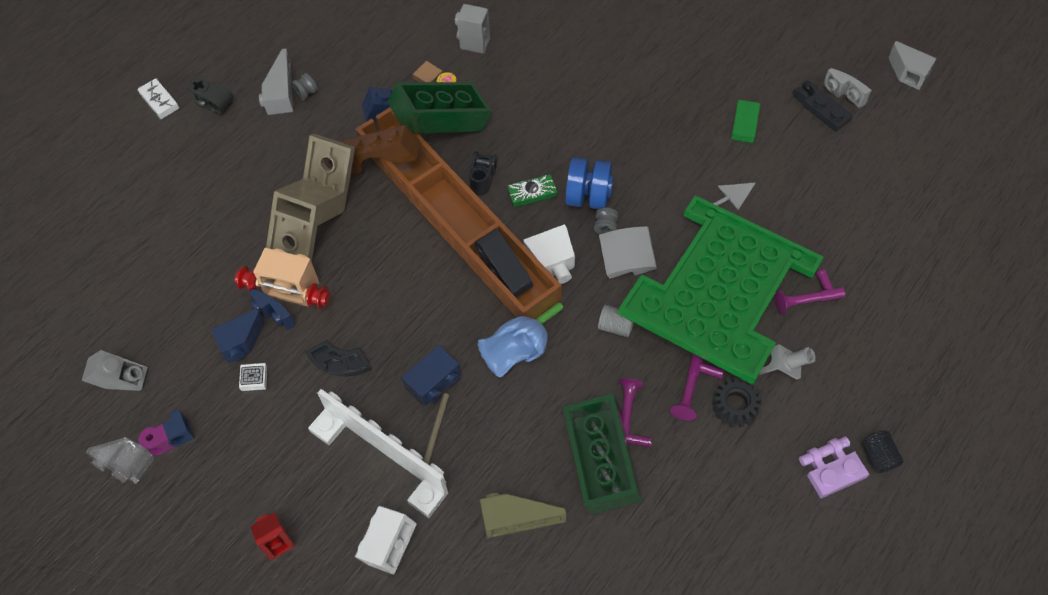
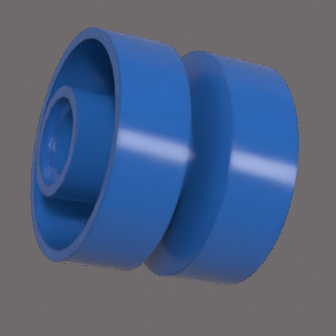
M572 157L567 180L566 205L582 207L585 195H589V206L591 209L605 208L607 199L611 198L613 175H611L612 162L596 160L593 171L589 172L588 159Z

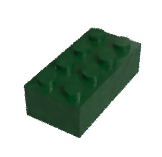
M396 82L388 102L400 125H406L413 134L483 131L492 112L473 82Z
M611 393L563 407L584 506L589 513L593 515L643 502L619 404L614 394Z

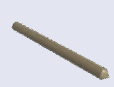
M448 392L443 393L423 460L428 465L448 402Z

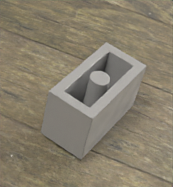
M463 4L461 11L457 12L455 17V25L458 26L457 39L460 42V49L484 54L490 40L488 9Z

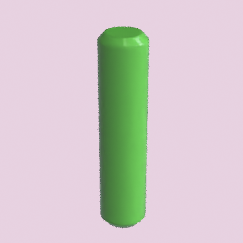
M560 302L556 303L538 316L536 320L541 324L545 323L563 310V305Z

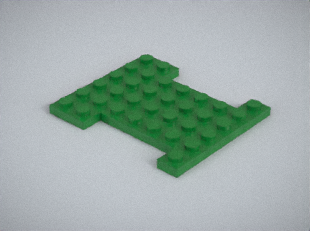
M695 195L685 209L683 216L703 226L665 284L662 285L641 274L619 307L617 314L737 377L754 384L776 344L775 341L755 332L756 326L789 269L791 268L813 278L824 257Z

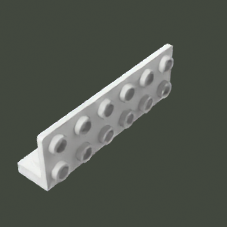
M320 389L317 394L325 409L308 427L309 431L330 445L345 427H348L415 475L422 482L408 498V504L430 518L449 494L446 486L447 482L443 476L444 472L435 464L431 463L429 466L423 462V457L415 450H406L401 446L402 442L394 435H385L381 432L382 428L373 420L367 422L361 418L362 414L350 405L347 408L341 403L342 400L331 391L326 393Z

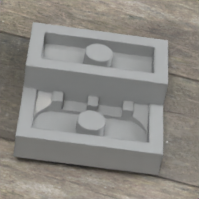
M648 227L624 228L599 235L606 274L609 279L633 272L636 276L657 269Z

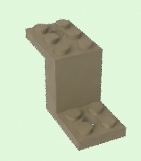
M317 134L309 136L303 179L274 191L266 248L273 250L276 248L293 255L302 254L310 258L312 262L317 226L343 213L345 210L355 147ZM326 157L331 159L333 163L332 169L326 166ZM287 236H291L294 239V247L287 241Z

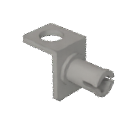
M780 344L776 345L771 352L772 360L770 364L766 367L763 366L759 375L780 370L796 380L801 379V366L814 363L815 353L809 347L792 352Z

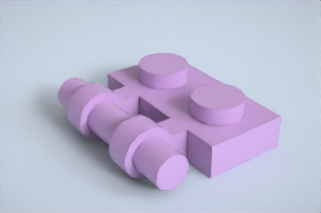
M846 436L840 439H831L827 441V445L818 449L816 447L807 450V454L799 457L802 466L812 464L815 470L809 472L807 477L821 499L869 476L868 471L856 452L845 455L843 452L844 448L850 446V441ZM832 454L835 461L825 465L822 458Z

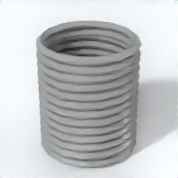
M605 304L599 318L598 329L628 338L634 322L618 315L619 308Z

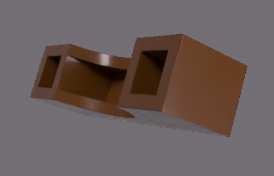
M406 125L339 142L355 147L351 175L362 173L364 161L367 158H384L396 164L416 160L421 141ZM328 158L327 162L333 166L331 159Z

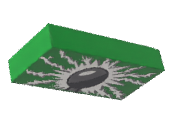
M551 174L507 185L513 208L557 197V190Z

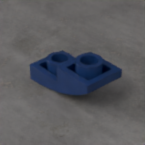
M254 289L249 291L252 301L249 302L253 309L257 308L259 313H262L266 319L272 317L278 326L283 324L287 331L296 326L290 313L275 299Z

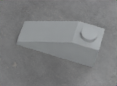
M287 49L281 50L262 83V94H259V101L261 107H265L267 115L293 112L291 62Z

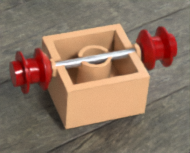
M264 248L256 267L251 272H249L247 266H243L235 275V283H237L238 289H243L247 286V290L250 291L261 286L263 292L272 298L312 307L316 303L317 308L320 310L327 306L330 301L331 294L328 292L327 286H323L321 290L318 289L320 282L310 258L302 254L293 255L277 248L274 250Z

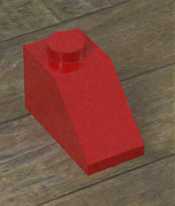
M275 512L261 516L256 520L255 524L250 526L257 546L271 561L295 547L282 521Z

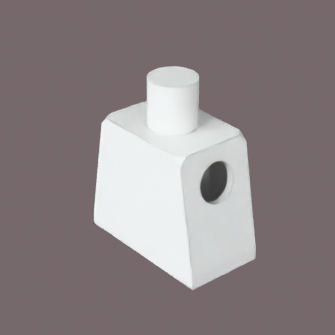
M565 224L523 240L524 246L553 276H556L560 284L566 283L572 278L569 270L575 267V256Z

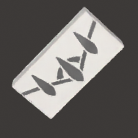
M156 78L138 88L140 95L160 119L179 109L178 104Z

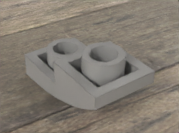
M832 68L828 70L823 84L837 98L845 94L858 108L866 105L871 93V89L856 78Z

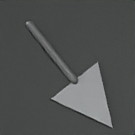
M756 183L718 186L726 197L713 204L719 206L729 200L739 210Z

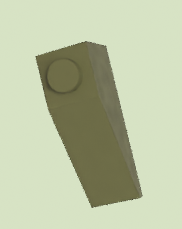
M491 493L486 495L484 499H480L487 538L566 522V511L564 508L509 494L501 495L500 493Z

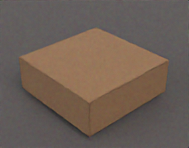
M426 61L413 73V79L418 82H436L437 76L443 73V71Z

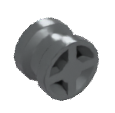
M307 73L302 74L299 80L291 82L294 92L301 100L308 98V94L318 91L316 83Z
M612 208L598 209L595 216L597 221L594 223V231L598 234L617 230L616 222L618 221L619 213Z

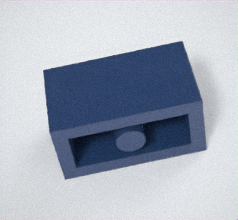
M438 345L401 378L404 388L425 407L429 403L438 400L442 391L448 386L451 387L457 383L461 370L459 363Z

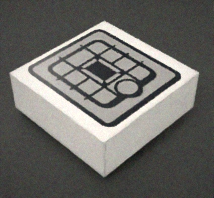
M266 363L240 366L239 388L241 391L266 389Z

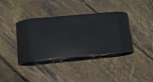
M497 229L474 241L475 248L487 267L516 298L533 288L530 276Z

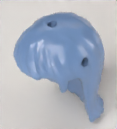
M520 316L504 323L491 337L479 339L477 345L481 353L480 356L485 360L487 367L492 373L501 378L516 363L523 360L530 362L540 357L545 352L548 335L546 329L539 321L530 317Z

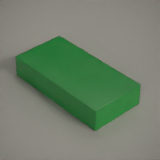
M738 100L731 140L754 142L760 103Z

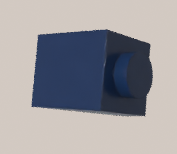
M256 308L211 329L227 363L241 360L245 355L251 353L264 326V321Z

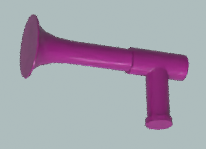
M820 270L816 275L824 290L796 296H787L781 290H778L775 294V304L779 314L785 315L787 309L794 305L844 298L845 290L843 287L833 288L827 271Z
M693 354L682 399L678 405L670 408V413L681 420H694L696 413L691 409V401L700 372L721 379L724 369L702 363L703 358Z
M619 379L618 383L622 385L624 390L621 416L628 444L650 448L652 437L629 434L634 396L639 388L644 387V384L634 379Z

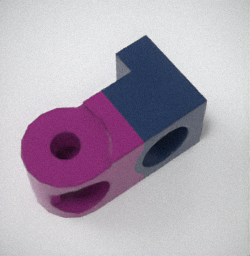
M179 409L170 413V421L156 428H146L140 433L138 438L139 444L149 454L160 455L195 439L187 417Z

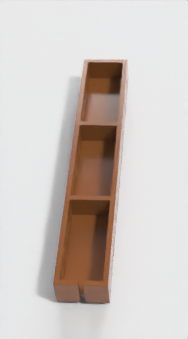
M390 107L375 116L379 131L401 126ZM373 119L355 129L357 137L377 132ZM414 133L421 141L416 160L396 164L388 159L372 157V160L516 318L526 316L536 319L562 300V285L418 133ZM494 229H497L502 234L533 282V288L517 298L487 267L475 248L474 241Z

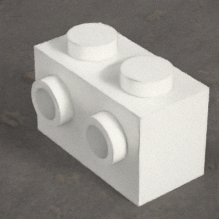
M378 506L375 515L371 518L370 526L364 539L359 544L355 557L369 566L394 575L417 523L405 514Z

